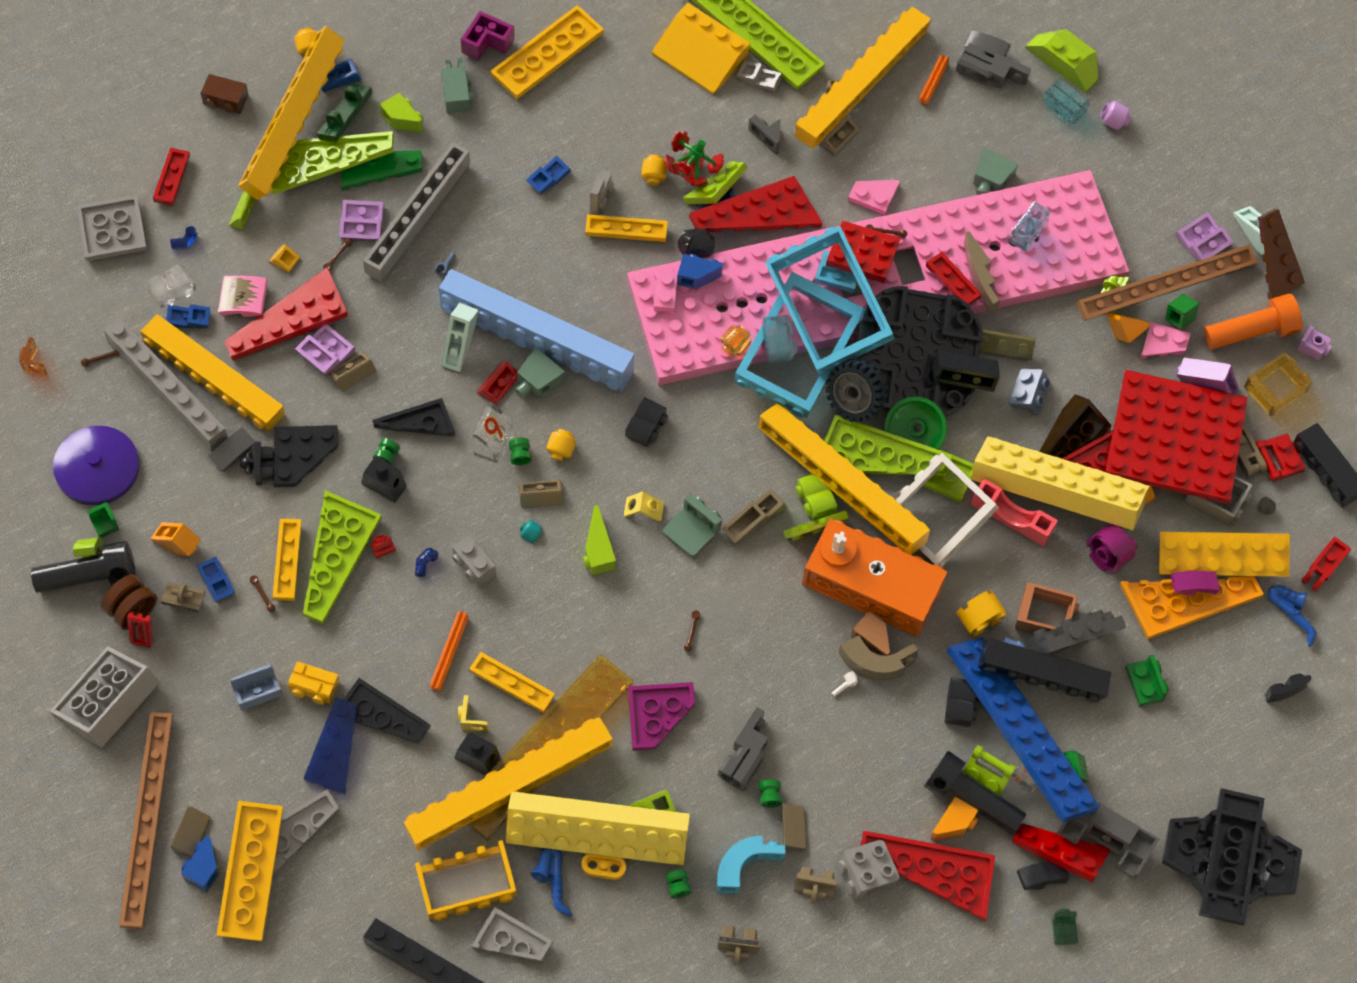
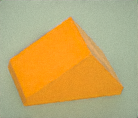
M1108 313L1106 316L1115 338L1123 342H1132L1150 327V322L1113 313Z

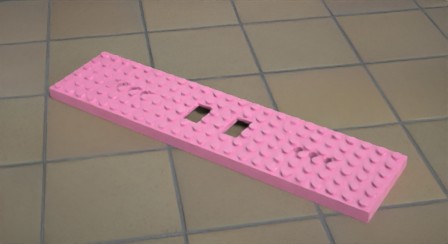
M1090 170L853 223L863 227L871 224L875 228L895 231L906 230L907 236L905 238H902L900 235H890L901 238L897 251L914 248L925 279L902 285L893 259L885 283L866 278L874 296L887 288L906 286L908 289L945 296L947 294L952 295L926 267V262L940 252H943L974 285L964 249L965 235L969 231L991 261L989 272L996 281L993 291L1000 300L998 308L1099 286L1109 276L1115 275L1123 278L1129 274L1128 266ZM827 229L718 252L704 258L708 260L715 259L723 263L722 276L698 289L677 285L674 312L654 310L657 270L678 272L681 261L628 272L627 282L658 385L738 368L780 294L765 262L772 255H781L787 252V249L793 245L799 246L806 243V240L812 236L818 237L824 234ZM1034 236L1038 241L1030 242L1028 237ZM1014 240L1018 242L1019 245L1017 247H1013L1009 245L1008 242ZM997 245L1000 250L993 251L989 246ZM832 246L824 250L830 252ZM824 250L778 271L784 284L791 272L814 282ZM818 284L843 297L840 289ZM792 289L789 295L815 349L837 345L850 318ZM863 294L845 298L863 308L867 304ZM764 297L767 299V302L761 304L756 299ZM981 298L970 305V309L974 314L988 311ZM743 301L747 303V306L740 308L736 304ZM783 304L750 365L808 352L785 304ZM725 306L728 310L726 312H719L717 307ZM858 326L849 342L856 341Z

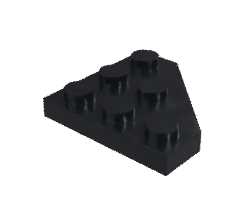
M338 426L274 427V487H296L302 481L301 479L318 467L330 452L333 453L338 448Z

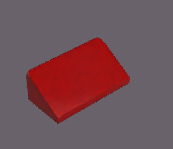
M507 361L500 362L478 389L477 393L497 405L517 380L518 371Z

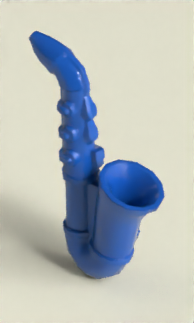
M1279 584L1271 586L1268 590V598L1308 633V647H1311L1316 638V630L1304 616L1300 615L1301 612L1294 608L1296 606L1302 610L1307 593H1298Z
M543 848L540 852L538 866L531 872V876L537 881L546 883L549 880V875H551L550 885H553L551 890L555 909L561 914L572 916L569 908L562 903L561 871L563 858L561 850Z

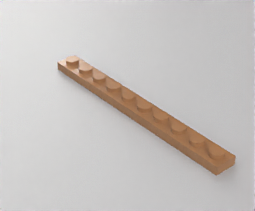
M1249 244L1081 299L1076 302L1083 321H1087L1253 266L1258 261Z
M150 712L119 923L120 928H144L173 723L172 713Z

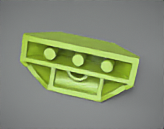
M1067 29L1037 34L1025 46L1028 51L1085 93L1098 81L1097 52Z

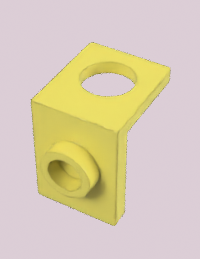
M645 492L637 493L626 498L624 516L629 517L641 513L659 522L662 520L664 502ZM636 500L635 507L630 510L631 503Z
M464 695L463 707L459 706L458 719L461 720V729L463 731L488 732V722L467 720L469 696Z

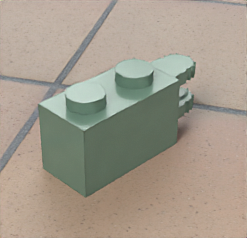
M458 58V67L452 68L450 59L445 60L446 69H441L446 112L470 111V103L473 102L472 90L468 91V86H471L470 74H466L462 58Z

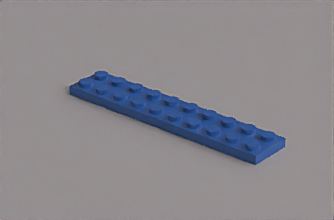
M982 637L950 645L947 653L1060 820L1065 822L1097 812L1100 806L1014 681L1006 678L1004 674H990L985 672V669L978 667L982 643L986 640Z

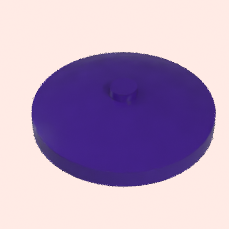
M90 426L72 433L61 443L53 461L54 476L59 488L70 499L85 505H101L122 497L135 483L140 467L139 456L131 439L123 432L108 426Z

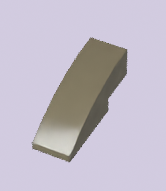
M770 488L756 502L753 500L723 526L722 530L737 544L774 519L787 506Z

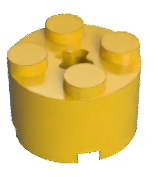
M992 589L989 592L985 591L967 602L965 610L961 607L956 612L969 634L973 635L974 638L982 635L985 632L984 629L989 625L995 627L1003 621L1002 618L1007 615L1005 608Z

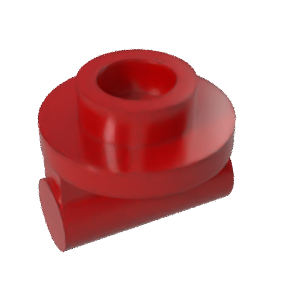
M385 534L375 537L373 539L374 542L371 543L376 559L396 551L391 537H386Z

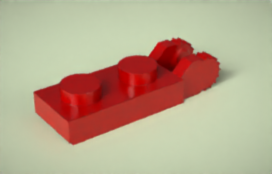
M1334 536L1311 564L1309 571L1302 578L1301 582L1305 584L1311 579L1313 573H1316L1320 576V579L1314 583L1312 588L1316 592L1349 554L1351 548Z

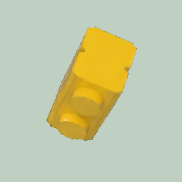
M297 661L289 679L288 687L291 694L296 697L303 698L307 696L312 698V701L317 704H331L340 679L338 674Z

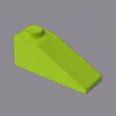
M595 505L593 508L585 557H582L584 567L590 570L591 576L616 569V559L598 505Z

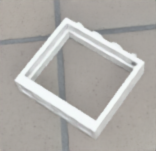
M943 453L935 455L929 462L930 466L925 471L921 470L914 477L915 481L910 486H905L900 491V496L896 500L903 507L936 471L945 464L985 502L983 507L936 555L925 545L919 548L934 564L941 567L999 509L997 504Z

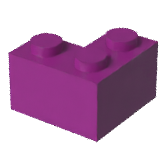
M479 11L461 38V53L478 61L488 46L506 54L515 40L514 26Z

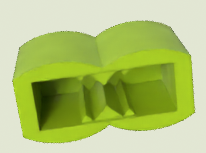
M811 474L797 479L796 495L799 499L802 498L805 503L803 504L804 512L813 521L837 512V503L832 492L818 477Z

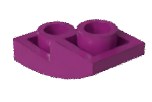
M1185 571L1171 574L1175 594L1194 596L1197 592L1216 595L1220 591L1216 572Z

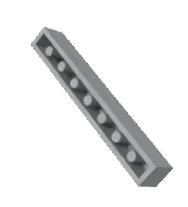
M453 142L363 260L364 272L380 282L385 279L470 165V153L468 150Z
M121 318L104 329L107 342L117 350L120 356L211 452L228 438L225 427Z

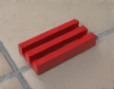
M130 611L127 616L130 643L151 648L153 644L151 616L146 615V618H143V614L138 613L135 616L134 612ZM135 622H137V624H138V631H137V632H138L139 640L136 639L137 637H136V626H135Z

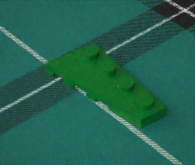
M393 151L390 154L342 170L341 189L342 191L349 190V187L356 185L361 187L377 180L378 182L386 181V178L393 176L398 178L422 172V151Z

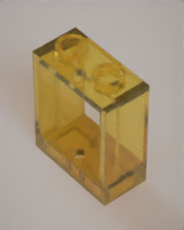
M1284 352L1248 377L1244 388L1272 417L1309 390L1312 381L1309 375L1297 366L1296 361ZM1279 368L1298 387L1280 401L1262 382L1263 379Z

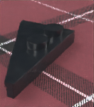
M442 398L372 420L374 428L455 436L454 428Z

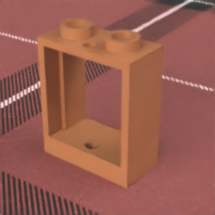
M1027 582L1015 628L1031 633L1043 628L1046 631L1057 628L1027 620L1032 598L1068 607L1065 620L1077 615L1079 604L1076 603L1077 595Z

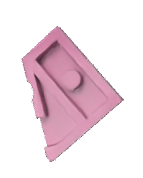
M856 181L848 201L885 215L900 181Z
M1151 322L1141 359H1147L1148 356L1156 355L1166 357L1171 354H1185L1191 333Z

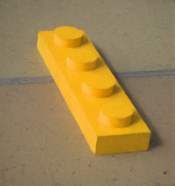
M587 214L585 236L666 242L668 221Z
M280 519L273 586L274 601H295L302 529L301 519Z
M482 652L479 653L469 668L470 673L543 714L555 698L554 692Z

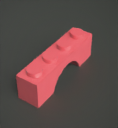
M984 478L979 488L999 507L991 517L1044 547L1053 534L1058 520L1041 510L1028 511L1017 506L1008 499L1002 488ZM974 493L971 505L980 510L985 502Z

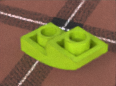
M103 537L77 540L72 549L74 557L81 556L86 558L96 555L97 552L101 551Z

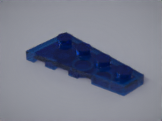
M335 698L304 775V781L346 795V782L349 773L357 704Z

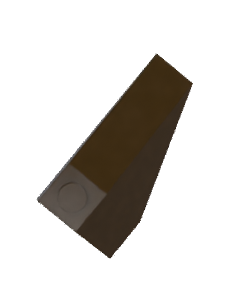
M1075 394L1060 412L1039 452L1062 459L1104 436L1112 425L1089 399Z

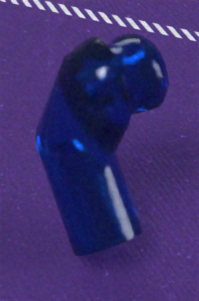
M189 226L185 229L186 234L182 238L170 239L171 249L190 247L198 236L196 228Z
M426 548L417 557L415 576H426V564L430 560L435 561L438 559L439 554L437 550Z

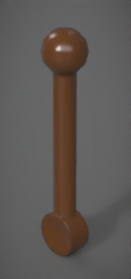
M871 224L866 225V228L883 233L900 235L902 238L907 236L906 230L895 231L875 228Z
M350 238L345 239L344 245L339 249V251L334 255V257L330 260L329 263H325L323 265V269L328 268V270L331 271L332 264L337 260V258L346 249V247L352 244V240Z
M115 349V351L90 359L83 358L81 364L82 366H87L91 362L114 355L120 356V354Z
M255 575L251 576L250 583L255 585L265 601L267 611L274 612L275 606L270 603L260 587L258 577Z
M697 610L692 612L693 620L687 643L684 645V650L687 652L692 650L691 642L696 622L700 618V612Z

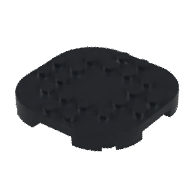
M906 286L891 287L878 293L875 298L893 332L895 340L857 358H861V361L868 360V365L872 363L876 365L874 370L880 369L882 373L879 376L885 377L886 380L883 384H888V389L885 390L888 392V397L886 398L887 402L883 410L890 411L896 403L909 397H923L933 401L941 408L945 417L960 410L970 401L975 389L935 382L932 365L938 350L979 356L980 343L983 341V331L978 316L976 317L967 302L950 294L945 296L908 289ZM868 303L860 315L856 342L881 331Z

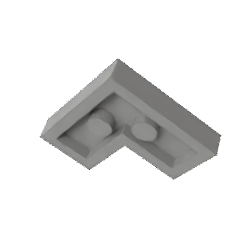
M604 171L602 177L597 176L590 191V214L598 215L600 209L605 208L607 202L605 197L607 193H611L614 182L611 181L612 173Z

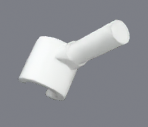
M854 671L844 675L846 682L832 692L834 697L844 689L857 685L858 680Z

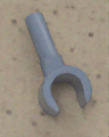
M452 252L444 263H437L435 265V272L438 273L443 268L442 276L445 277L448 274L447 268L456 256L455 253Z

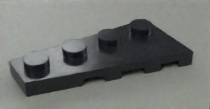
M361 678L357 679L334 712L336 716L417 744L420 743L431 727L429 723Z

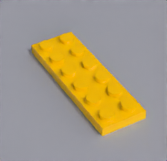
M576 5L492 69L490 74L518 100L604 33V28Z
M1160 532L1159 574L1211 571L1216 572V575L1289 577L1290 534Z
M238 801L217 929L218 937L263 942L283 806Z

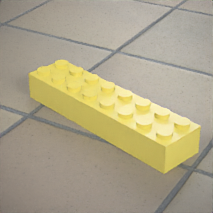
M989 436L974 461L971 479L981 483L985 478L1005 491L1130 530L1135 528L1145 506L1149 489L1148 485Z
M511 792L505 843L683 866L690 814Z

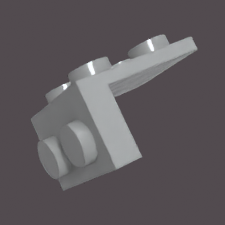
M882 840L845 850L836 860L837 870L843 876L846 891L851 895L853 901L862 899L868 890L897 882L899 879V874L885 842Z

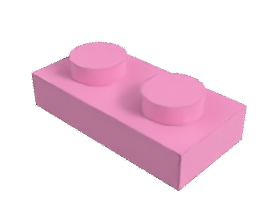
M657 270L654 310L674 312L678 272Z

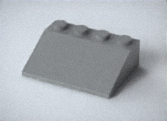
M107 646L54 705L50 712L85 739L102 748L160 682L147 666Z

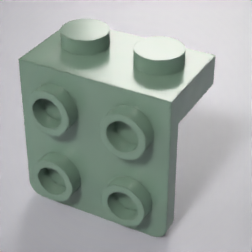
M690 493L684 499V508L664 527L663 534L689 556L694 557L721 530L722 519L717 511L710 510L705 506L701 498L694 497Z

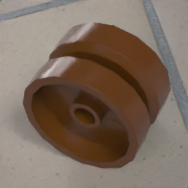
M131 574L117 581L107 591L102 599L101 608L109 617L114 618L115 623L121 629L129 630L127 619L129 612L133 611L135 616L141 613L143 618H146V615L153 611L158 598L150 588L144 587L143 581L136 575Z

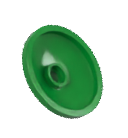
M909 397L899 401L890 409L885 420L884 429L885 432L939 450L947 435V421L941 408L933 401L923 397ZM916 424L921 425L922 429L920 432L915 430Z

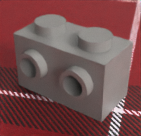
M470 535L452 547L453 561L457 566H461L464 569L467 578L471 582L474 581L479 588L496 577V566Z

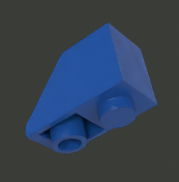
M683 254L677 274V285L698 289L722 276L723 263L715 259L708 260L692 254Z
M208 836L203 841L198 842L194 849V855L191 859L185 861L181 869V874L185 881L206 893L219 876L213 843Z

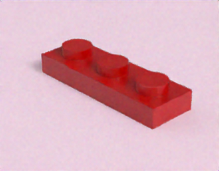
M175 148L169 149L153 195L154 202L170 206L174 205L190 159L189 151Z
M940 252L926 262V267L952 295L959 297L969 305H972L981 298L982 294L943 252Z

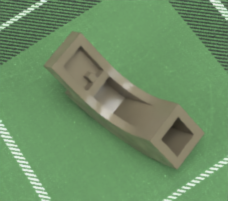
M858 635L841 644L839 654L846 665L857 674L873 680H890L902 676L905 668L904 665L909 666L916 661L918 649L913 643L895 654L882 656L871 652Z

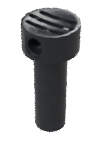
M127 541L105 544L103 546V554L31 568V579L36 593L108 579L111 586H113L127 575H136L132 550Z
M948 750L924 787L941 799H943L947 792L954 797H958L976 808L979 814L1013 835L1027 814L962 771L966 762Z

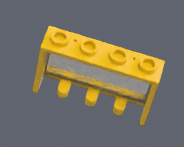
M503 840L498 841V846L486 849L485 846H480L476 848L477 852L466 855L463 852H457L454 858L443 861L441 857L435 858L432 864L421 867L419 862L415 863L429 920L440 921L446 919L449 914L456 913V915L468 913L469 909L478 907V909L488 908L491 906V903L498 901L500 903H507L512 901L513 897H516V888Z

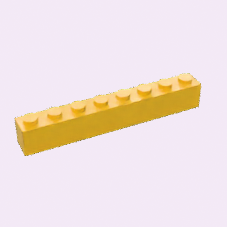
M158 314L141 330L142 341L149 349L154 348L164 360L169 359L179 371L187 372L194 382L202 383L212 395L217 394L221 397L224 404L227 406L232 405L242 417L250 418L257 428H263L270 432L285 416L282 404Z

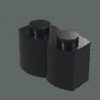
M644 397L625 430V437L645 447H648L650 443H654L659 435L657 430L660 426H664L668 420L667 408Z
M950 678L944 723L970 727L971 722L976 721L978 708H974V701H978L979 698L966 679Z

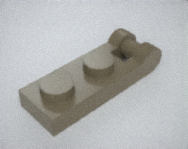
M1243 423L1238 460L1244 475L1248 478L1256 472L1262 473L1267 471V465L1245 423ZM1254 459L1255 464L1251 465L1249 461Z

